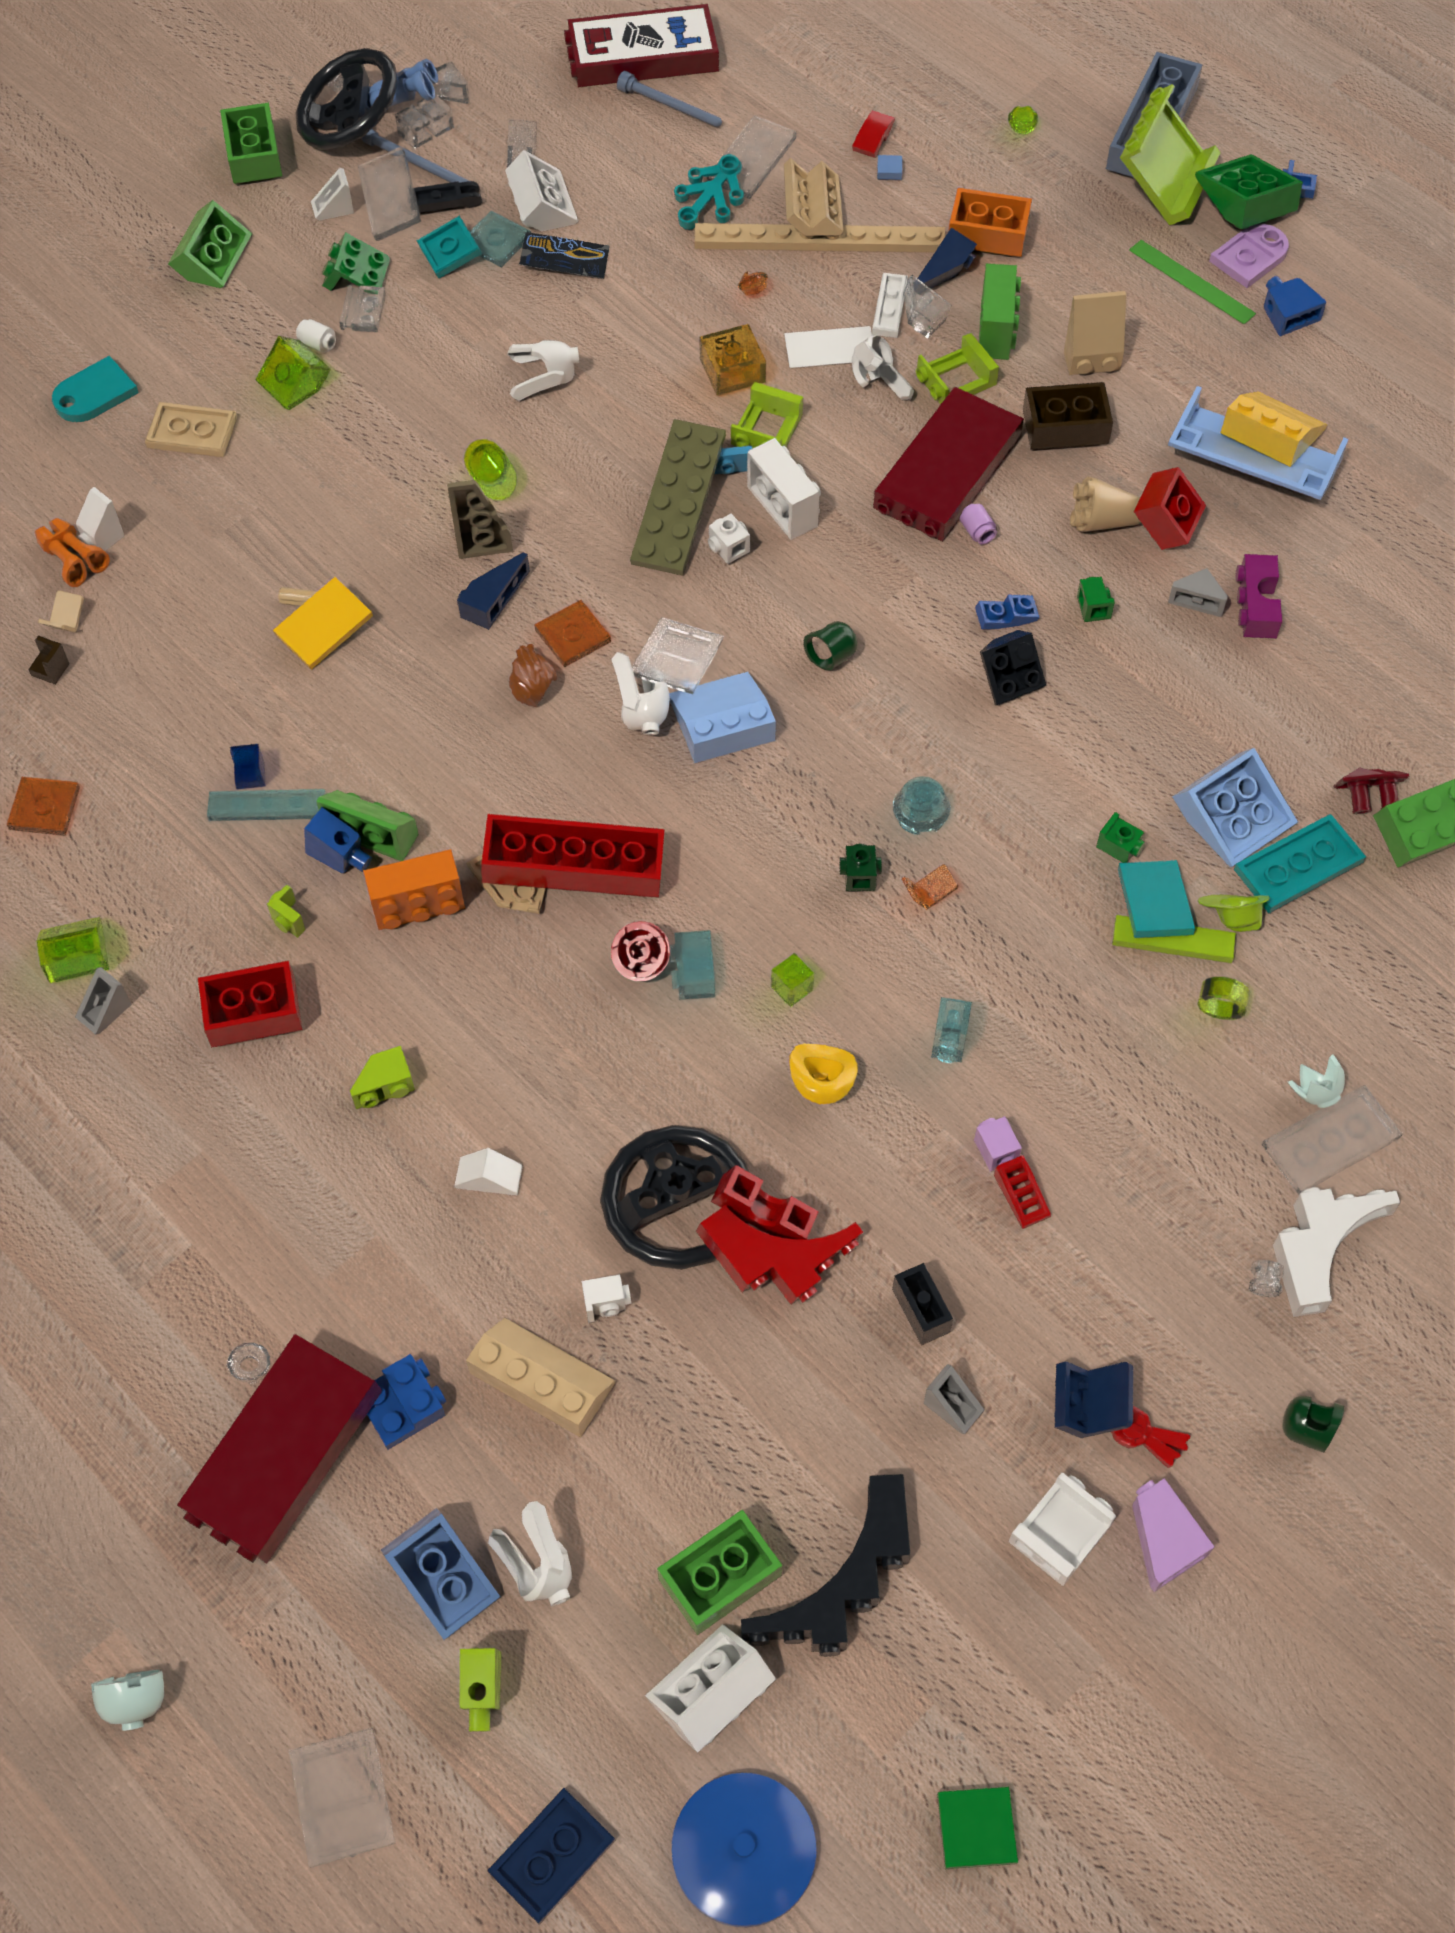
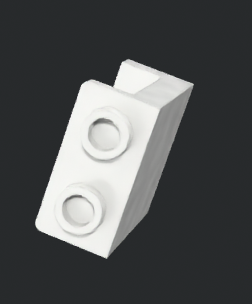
M1064 1473L1057 1477L1054 1485L1025 1521L1016 1527L1009 1540L1010 1544L1062 1586L1065 1585L1116 1518V1515L1112 1512V1507L1100 1497L1095 1499L1085 1491L1086 1488L1079 1479L1071 1475L1068 1477Z

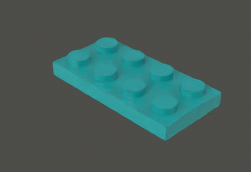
M1329 814L1236 863L1234 871L1254 896L1264 895L1270 897L1268 901L1263 903L1264 909L1269 914L1364 863L1366 855L1332 814Z

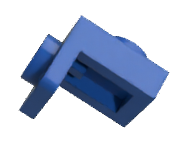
M1290 160L1288 169L1283 168V171L1303 182L1300 198L1313 199L1317 175L1293 172L1295 160Z

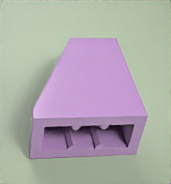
M1165 1478L1156 1484L1151 1480L1141 1486L1136 1491L1138 1496L1132 1505L1149 1584L1154 1592L1208 1557L1214 1549L1212 1542Z

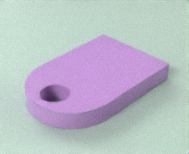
M1255 224L1242 230L1211 253L1209 262L1248 288L1285 259L1289 246L1288 239L1281 230L1274 226ZM1266 238H1272L1275 241H1268Z

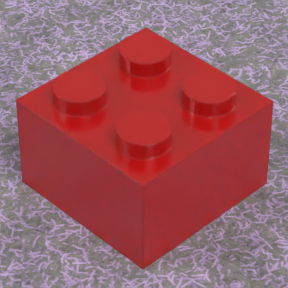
M1179 467L1152 473L1134 513L1161 550L1189 543L1206 504Z

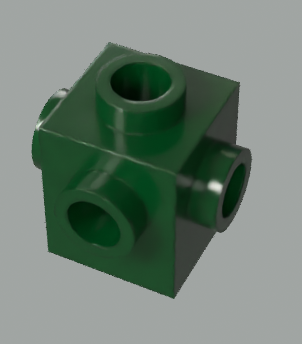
M855 844L853 846H846L845 857L839 858L840 875H845L846 891H875L877 874L882 873L881 857H876L875 845Z

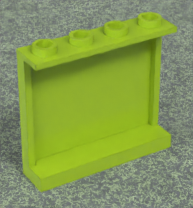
M1173 84L1165 88L1159 87L1150 94V99L1142 110L1138 123L1133 127L1134 131L1125 143V148L1120 156L1122 162L1169 226L1190 217L1203 190V187L1195 177V173L1214 166L1221 153L1216 145L1203 150L1171 106L1168 99L1174 89Z

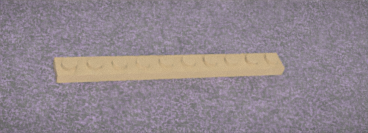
M695 223V249L935 252L945 238V227L843 225V233L841 235L804 236L793 225Z

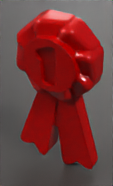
M1133 1406L1132 1425L1129 1428L1111 1432L1114 1440L1128 1449L1143 1445L1167 1468L1172 1467L1174 1460L1181 1456L1180 1453L1172 1448L1187 1451L1186 1441L1190 1439L1189 1434L1152 1427L1148 1414Z

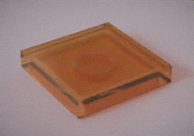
M582 600L534 624L537 634L564 667L611 642L609 633Z
M22 776L6 824L8 829L66 836L80 790L78 782Z

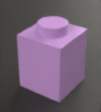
M1005 1116L997 1120L989 1118L981 1122L976 1128L974 1141L990 1172L994 1171L996 1166L1020 1156L1022 1148Z

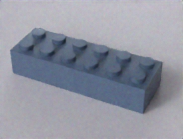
M1156 52L1110 145L1106 165L1107 170L1133 177L1120 159V156L1125 148V143L1134 131L1133 127L1138 123L1142 115L1141 112L1150 99V94L1159 87L1165 88L1173 84L1174 89L1168 101L1181 120H1183L1198 89L1202 64Z

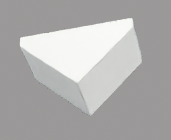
M339 168L312 199L311 204L317 220L354 214L350 189L344 169Z
M490 1148L462 1156L459 1161L455 1188L517 1196L522 1164Z

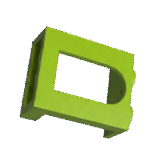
M969 333L962 336L961 349L929 363L922 354L918 355L915 372L918 380L929 389L932 398L941 404L951 391H949V388L939 375L967 363L979 379L958 388L975 395L997 385L999 366L974 335Z
M754 382L750 392V403L738 425H731V445L737 447L752 446L753 449L775 438L781 446L786 447L803 415V396ZM762 411L785 418L776 437L753 430Z

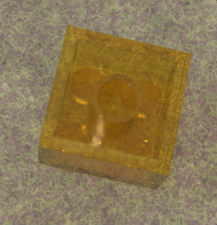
M749 324L699 337L700 361L717 396L751 387L754 382L766 383V359Z

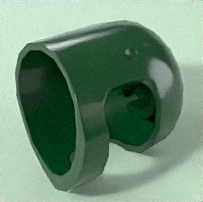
M834 621L821 630L807 634L804 637L803 645L809 660L823 670L829 671L855 654L858 640L853 629L848 624ZM813 637L823 640L831 652V657L821 659L817 656L813 647Z
M1295 1397L1290 1401L1285 1410L1282 1423L1283 1432L1290 1440L1325 1453L1339 1428L1344 1414V1406L1334 1402L1332 1406L1325 1407L1311 1401L1312 1397Z

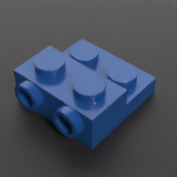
M411 1354L383 1369V1375L375 1379L382 1392L367 1413V1416L387 1450L446 1416L442 1407L446 1403L444 1395L437 1385L432 1388L426 1380L430 1373L421 1358L415 1361Z

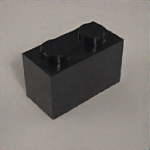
M922 1263L894 1275L892 1290L920 1344L924 1345L950 1333L953 1317L925 1264Z

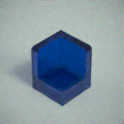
M259 744L230 747V754L234 763L236 789L266 787L265 762Z

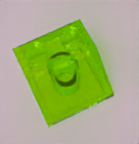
M278 335L255 380L285 409L291 410L320 391L331 369L300 340Z

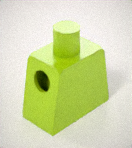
M496 1648L460 1649L459 1705L460 1709L469 1710V1732L490 1731V1710L500 1709L501 1651ZM479 1685H484L486 1688L485 1697L481 1700H476L475 1689Z

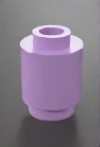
M970 504L963 509L960 522L973 541L981 545L992 541L997 534L996 524L983 505Z

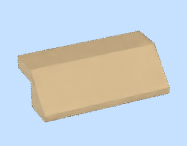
M790 158L784 163L787 221L804 236L841 235L843 233L839 175L823 161L807 173Z

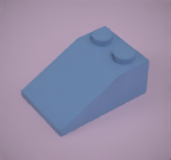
M437 1508L381 1549L387 1561L443 1640L500 1598L495 1588Z

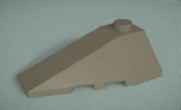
M475 480L448 483L447 487L459 559L513 552L510 529Z

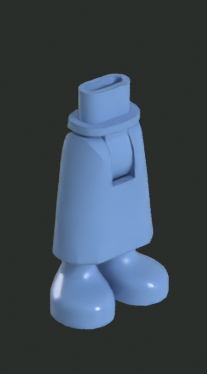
M424 59L411 68H405L397 72L398 86L391 106L414 100L416 91L427 101L435 98L433 84L438 82V74L430 60ZM383 80L374 83L371 87L369 86L367 100L369 108L378 97Z

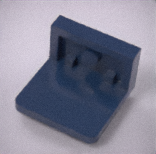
M1067 1361L1056 1364L1055 1428L1079 1438H1086L1126 1429L1132 1425V1364L1121 1362L1089 1371Z

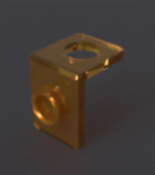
M945 864L936 868L917 883L906 876L901 878L912 899L926 910L958 889L957 882Z

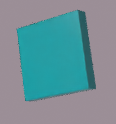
M460 215L416 240L438 279L482 254Z

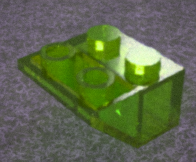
M100 916L40 930L36 940L39 961L49 983L93 974L99 967H102L105 971L110 970Z

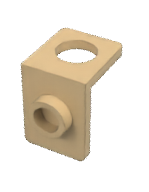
M57 591L50 621L39 619L38 623L76 633L84 597L64 591Z

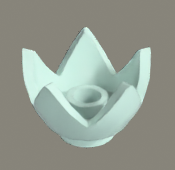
M1332 1054L1329 1057L1325 1075L1301 1064V1087L1293 1080L1288 1081V1084L1306 1102L1313 1105L1317 1104L1319 1108H1325L1340 1100V1094L1345 1084V1074L1340 1063Z

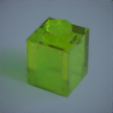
M793 953L771 970V988L792 1007L813 991L814 972Z

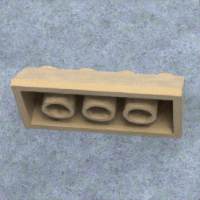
M506 1318L483 1334L466 1359L471 1375L580 1438L616 1383L610 1377Z

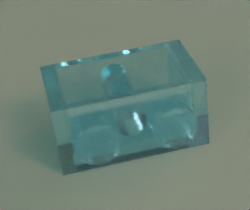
M711 931L674 933L675 944L670 945V963L676 962L677 971H671L672 989H678L679 1000L715 997Z
M941 997L931 1058H937L945 1063L962 1062L972 1002Z

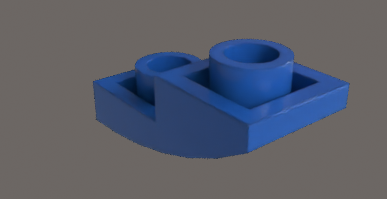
M1007 595L1004 601H978L975 606L981 629L1015 627L1032 623L1039 619L1033 595Z

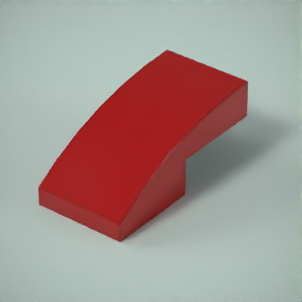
M872 110L852 145L853 151L876 158L882 142L887 140L895 117Z

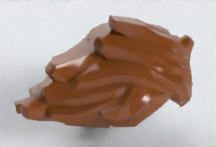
M533 644L522 645L516 650L517 658L512 662L513 670L509 677V687L512 689V694L517 701L528 706L537 707L552 680H557L556 671L543 656L535 653Z

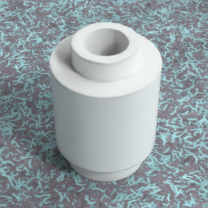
M312 319L302 320L297 327L296 336L302 344L322 353L328 352L335 346L336 337L335 331L332 328Z

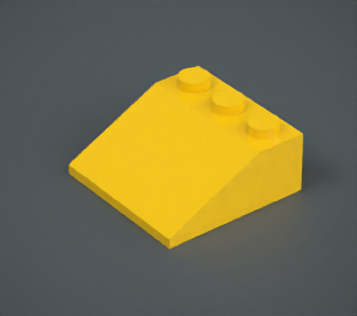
M1257 391L1241 394L1227 408L1220 433L1291 467L1323 433L1328 424Z

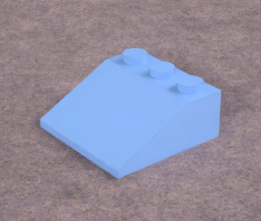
M749 672L669 693L671 705L694 763L775 741V718L766 697Z
M1255 748L1236 754L1172 796L1186 821L1229 867H1233L1236 863L1242 861L1298 823Z

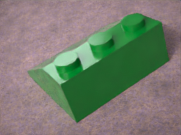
M1252 154L1195 173L1196 179L1222 216L1239 229H1247L1252 225L1265 223L1270 219L1282 217L1298 210L1303 182Z

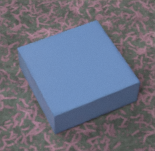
M878 155L877 179L902 180V156Z

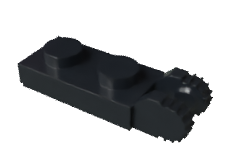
M457 181L410 189L414 213L462 207L463 205L467 208H472L482 203L481 194L478 193L480 192L479 184L474 181L460 183Z

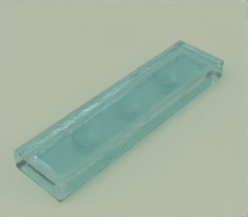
M325 789L209 791L207 817L209 821L312 819L319 811L316 801L319 796L325 795L326 791Z

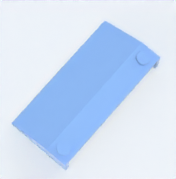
M1196 387L1168 442V446L1313 498L1322 499L1341 463L1349 439L1343 437L1335 455L1309 446L1295 463L1289 467L1221 434L1225 416L1201 408L1198 402L1202 387Z

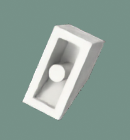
M93 487L90 489L76 521L80 534L78 538L88 545H94L106 551L123 538L124 533L112 500Z

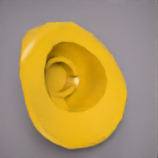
M800 1044L795 1046L789 1055L790 1072L795 1087L804 1098L817 1104L835 1103L846 1096L854 1085L858 1064L854 1055L846 1050L827 1045Z

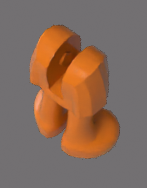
M55 518L49 522L54 535L45 526L35 530L37 542L43 551L51 555L55 554L62 560V577L71 587H78L85 581L87 576L85 565L94 573L103 572L109 565L110 557L102 548L82 542L76 537L77 531L75 527L62 519ZM72 547L79 553L83 561L77 555L71 553L68 548Z

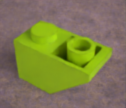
M401 1045L370 1056L350 1090L356 1109L371 1108L381 1101L390 1098H402L415 1090Z

